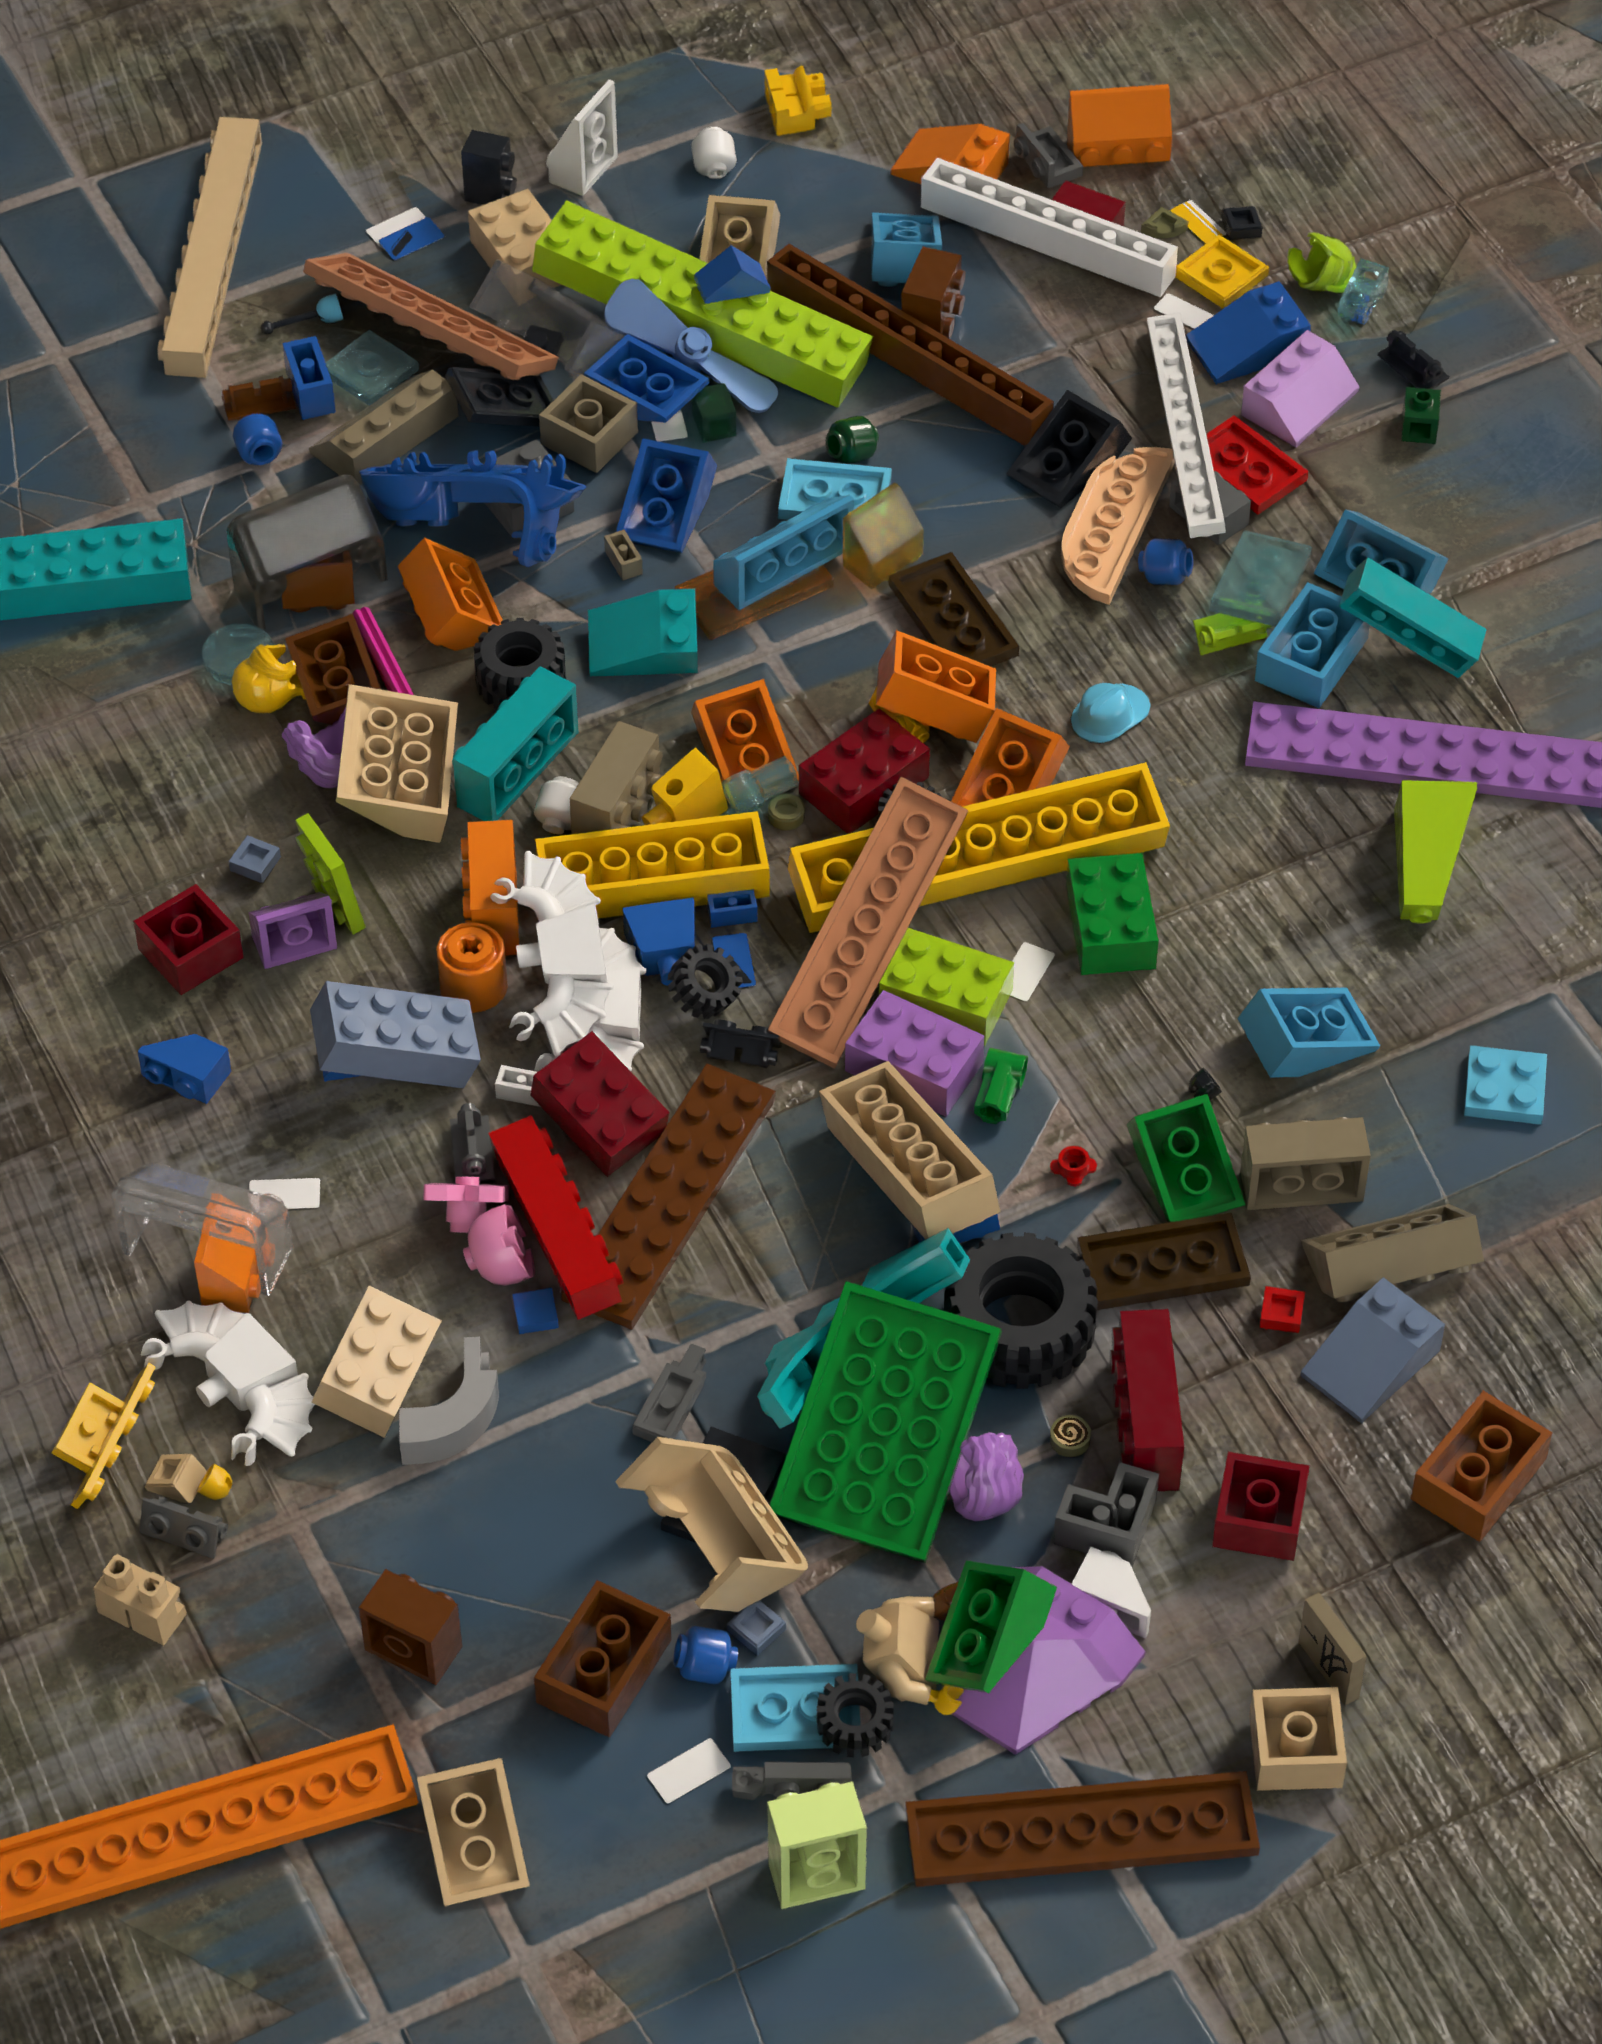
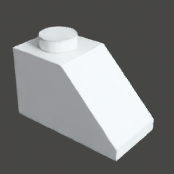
M1090 1547L1072 1585L1112 1608L1131 1633L1146 1638L1149 1633L1151 1609L1130 1563L1111 1551H1100Z

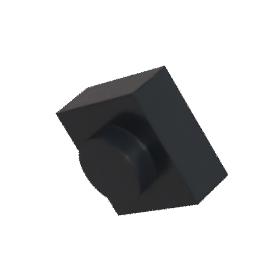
M530 325L523 340L557 356L564 338L560 332Z

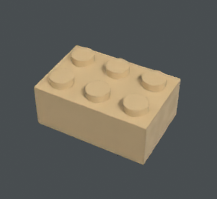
M529 189L468 211L470 241L514 302L561 285L532 272L535 243L552 220Z
M368 1286L311 1403L385 1438L442 1320L374 1287Z

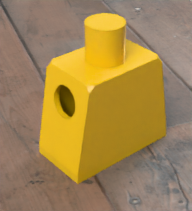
M695 747L653 784L651 791L656 806L641 818L645 825L715 817L728 810V805L718 769Z

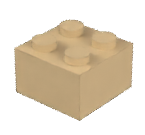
M1338 1687L1253 1690L1249 1718L1257 1791L1343 1788L1347 1759Z

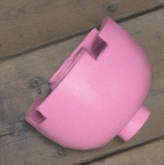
M510 1205L497 1206L481 1214L470 1226L468 1232L469 1247L463 1249L464 1257L470 1270L478 1269L484 1279L495 1285L507 1286L517 1284L535 1276L531 1248L525 1250L522 1237H525L526 1234L518 1216Z

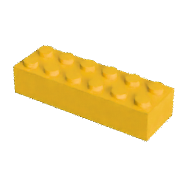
M758 811L535 839L536 856L545 859L558 856L567 869L585 874L588 889L601 900L600 904L596 905L598 918L622 916L623 907L692 897L694 898V906L707 905V895L754 889L756 899L770 897V870Z

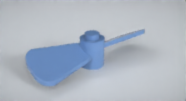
M628 279L622 282L609 299L604 311V319L606 325L611 330L625 336L629 334L649 346L671 354L673 359L698 373L703 370L749 411L763 413L775 402L778 390L771 380L712 351V340L709 334L698 327L687 328L642 281Z

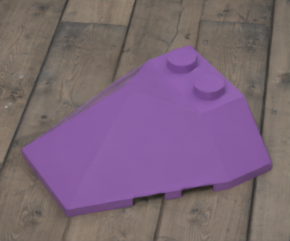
M1013 1567L1025 1569L1057 1587L1044 1628L989 1693L964 1689L962 1695L956 1699L961 1701L962 1704L951 1714L1015 1755L1058 1728L1059 1722L1076 1711L1081 1713L1089 1708L1091 1702L1105 1692L1110 1691L1112 1693L1121 1687L1145 1656L1144 1649L1112 1608L1044 1567Z

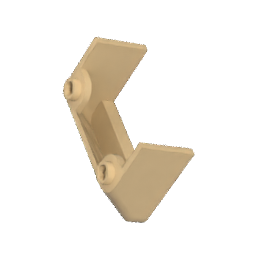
M657 1437L615 1481L619 1488L644 1491L648 1496L649 1506L658 1515L680 1518L718 1574L709 1582L707 1590L695 1601L699 1608L739 1612L796 1581L808 1568L806 1558L740 1461L730 1451L721 1446Z

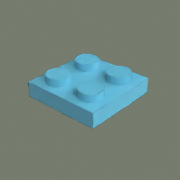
M1470 1045L1464 1116L1542 1125L1547 1054Z

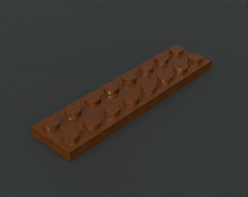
M706 1063L598 1233L602 1235L609 1252V1256L605 1257L608 1264L615 1261L624 1283L618 1285L622 1302L598 1311L594 1315L633 1330L775 1102V1090ZM562 1290V1291H561L562 1301L569 1304V1302H568V1300H567V1298H566V1296H565V1294H564V1292H563V1290Z
M1247 1771L908 1801L905 1805L915 1887L1259 1856L1260 1851Z

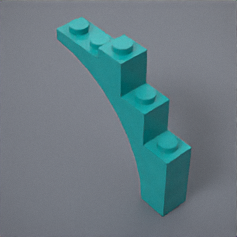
M947 1228L871 1267L862 1286L920 1303L934 1293L962 1279L970 1258L950 1229ZM840 1297L822 1306L812 1326L774 1344L764 1363L767 1367L768 1376L757 1398L760 1401L763 1412L768 1417H772L779 1429L793 1423L805 1403Z

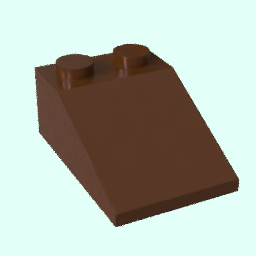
M346 528L275 532L283 609H290L293 612H305L310 610L311 607L325 606L327 609L339 610L347 605L355 604L353 567Z

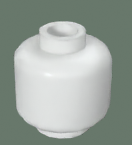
M705 128L698 133L691 143L694 166L700 174L711 179H720L735 167L737 159L733 138L721 128Z
M558 776L541 786L534 815L543 823L542 827L546 831L553 834H563L564 830H571L569 798L579 784L577 781Z

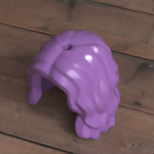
M346 707L339 720L320 730L317 734H311L309 725L301 720L288 723L287 728L282 732V737L287 743L289 756L298 761L299 770L305 773L316 785L323 788H334L338 784Z
M988 1432L978 1437L970 1436L964 1440L960 1446L962 1455L949 1491L955 1510L962 1514L964 1518L973 1521L992 1519L1007 1513L1022 1498V1482L1024 1478L1022 1467L1017 1459L1018 1450L1012 1441L1011 1435H1005L1004 1433L996 1435Z

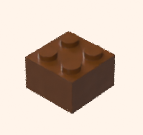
M922 246L902 290L901 310L945 337L950 338L955 324L954 317L955 315H961L965 303V296L960 294L966 277V271L961 270L962 255Z
M385 1569L359 1606L365 1651L434 1685L438 1684L463 1647L458 1604L443 1592L436 1591L434 1593L420 1586L409 1575H397Z

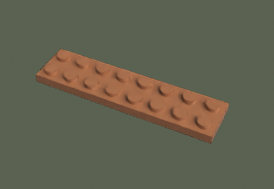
M349 253L307 259L305 262L303 273L315 278L317 284L324 287H333L341 291L343 297L350 300H359L367 304V308L373 312L386 313L394 317L393 321L407 327L412 326L420 330L421 336L432 340H440L447 344L446 347L449 350L457 353H466L474 357L473 361L482 366H492L500 370V374L505 378L519 380L523 376H538L542 372L555 370L558 356Z
M900 777L768 1028L770 1034L779 1035L780 1042L834 1069L836 1068L845 1051L846 1041L858 1026L893 955L967 816V809Z

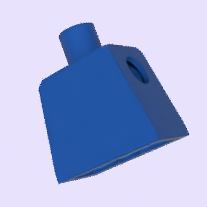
M693 897L623 907L624 935L628 944L636 947V959L646 968L644 975L660 974L661 982L667 986L672 982L668 980V974L672 971L670 969L672 965L690 948L692 949L695 946V909Z

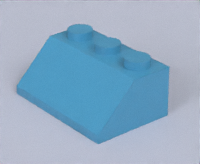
M1345 509L1313 574L1344 589L1348 575L1368 557L1430 595L1449 558L1359 512Z

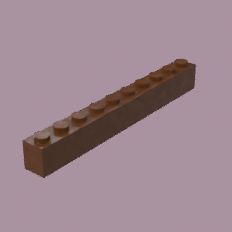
M787 244L767 261V281L770 285V291L873 336L869 353L1026 447L1053 410V400L795 246Z

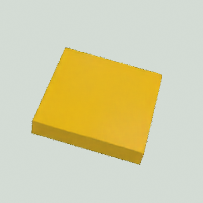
M1218 234L1176 266L1175 278L1224 309L1269 275V266Z

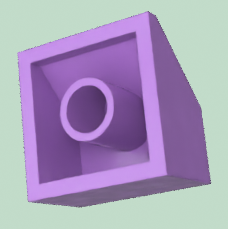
M318 892L308 896H300L294 900L273 906H265L259 910L248 912L252 938L265 969L337 949L332 903L329 895Z

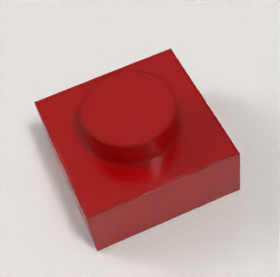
M1265 1286L1259 1328L1299 1333L1305 1292Z

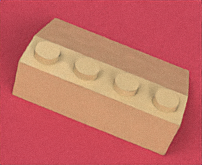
M349 684L336 802L403 837L440 843L448 816L458 703Z

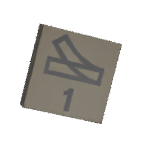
M1320 1592L1305 1599L1298 1643L1331 1687H1338L1339 1698L1346 1706L1359 1699L1367 1656Z

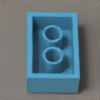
M1307 582L1259 649L1255 681L1320 708L1367 641L1370 625L1339 607L1342 596Z

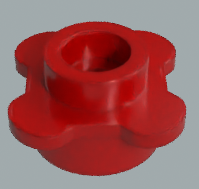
M1068 1146L1061 1150L1058 1159L1051 1161L1050 1170L1053 1174H1060L1064 1177L1068 1185L1076 1187L1082 1184L1083 1178L1087 1174L1094 1173L1097 1170V1162L1090 1158L1084 1148Z

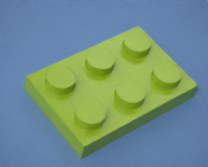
M307 813L295 820L300 835L295 838L301 851L306 856L303 859L304 864L310 875L314 878L311 880V884L316 893L322 892L329 895L332 903L333 918L338 925L345 923L354 935L365 929L366 926L344 862L310 814Z

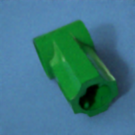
M989 1048L983 1067V1082L974 1105V1114L982 1118L983 1122L996 1125L998 1122L1006 1121L1016 1089H1021L1024 1083L1028 1056Z

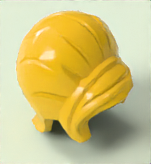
M260 644L255 647L247 659L235 668L232 676L233 693L242 707L255 713H272L281 709L296 696L302 695V698L306 699L296 672V663L292 660L286 664L278 661L286 652L284 644L266 646Z

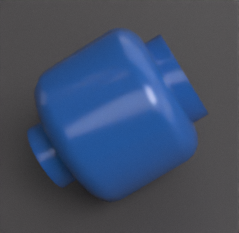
M251 414L238 421L234 427L233 440L240 457L246 463L264 465L277 458L281 452L282 439L275 422L269 416Z
M1152 539L1148 542L1145 551H1140L1138 568L1140 572H1144L1147 581L1153 585H1179L1192 573L1193 554L1191 549L1187 548L1180 539Z
M691 1626L685 1635L679 1634L676 1640L673 1664L674 1667L680 1669L681 1676L687 1680L719 1684L725 1678L727 1671L731 1672V1669L736 1668L738 1648L731 1646L730 1636L723 1630Z

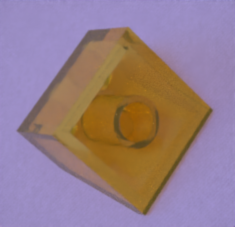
M896 482L843 517V567L871 589L883 581H888L889 575L898 572L909 563L916 562L923 554L924 529L904 492Z

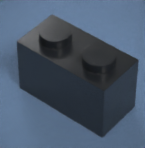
M471 130L461 150L465 201L485 205L514 194L517 180L516 177H512L515 153L511 152L510 137Z

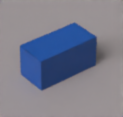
M754 889L707 895L711 928L758 922Z

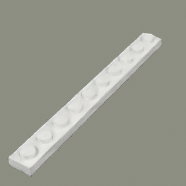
M1181 313L1147 318L1148 331L1190 538L1226 533Z

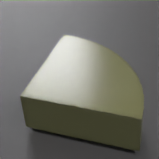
M1163 207L1159 208L1141 224V233L1153 238H1172L1188 230L1187 220Z

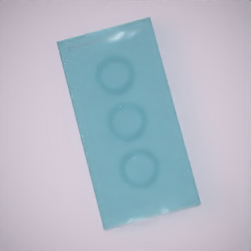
M1245 530L1213 594L1209 611L1276 627L1286 613L1311 558L1312 546Z

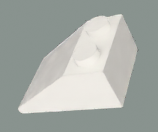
M608 80L576 115L547 157L546 165L549 171V183L581 196L585 195L618 157L615 82Z

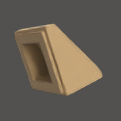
M163 1454L150 1475L145 1488L150 1492L180 1502L191 1503L207 1471L192 1454Z

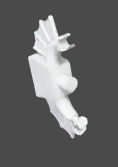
M526 851L524 854V880L521 889L515 888L514 883L510 879L502 877L497 879L494 884L505 887L508 895L502 896L492 893L490 898L497 904H504L510 898L518 900V904L530 907L535 911L539 920L536 923L538 942L517 945L519 968L542 965L545 983L548 984V992L544 1001L533 1008V1013L519 1012L515 1014L509 1028L519 1023L525 1025L527 1029L521 1031L516 1038L518 1041H524L530 1037L534 1025L541 1022L544 1024L553 1054L558 1057L567 1046L585 1037L593 1024L606 1017L605 1001L610 991L614 988L612 984L607 983L596 905L600 904L601 900L588 889L585 874L567 869L562 864L560 857L545 859L532 854L530 851Z
M599 928L607 983L612 984L614 988L610 991L605 1001L606 1017L593 1024L588 1034L593 1031L618 1059L632 1071L631 1065L634 1056L644 1048V1044L640 1042V975L646 973V968L637 961L635 956L636 947L634 945L621 941L616 936L614 928ZM550 1053L540 1055L534 1071L541 1070L557 1057Z
M186 1301L184 1305L173 1310H156L154 1315L168 1335L170 1343L165 1344L157 1338L148 1339L144 1343L141 1356L149 1355L145 1359L144 1367L150 1363L155 1366L154 1370H158L162 1367L165 1356L172 1354L174 1357L194 1356L205 1362L207 1376L209 1377V1379L196 1387V1392L201 1401L207 1407H211L226 1396L239 1410L246 1411L249 1409L251 1413V1418L245 1428L246 1433L238 1434L232 1439L231 1460H234L238 1453L245 1452V1465L249 1466L254 1463L256 1458V1440L265 1438L288 1456L293 1457L298 1441L312 1431V1427L309 1425V1414L315 1404L311 1403L313 1396L308 1390L307 1380L309 1375L307 1373L298 1375L296 1361L250 1313L234 1312L228 1309L222 1302L203 1306Z

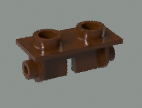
M279 376L278 378L259 381L260 388L254 389L252 382L234 386L228 385V389L222 390L221 395L227 420H238L251 414L265 415L296 409L292 395L291 379H284L283 376Z

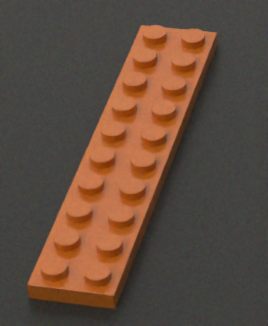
M394 1724L0 1840V1929L417 1805V1794Z

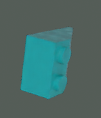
M695 589L656 590L588 610L590 676L698 673Z

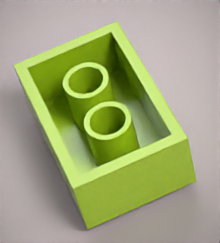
M908 928L879 982V995L883 990L976 1031L984 1035L985 1046L1013 991L1014 962Z

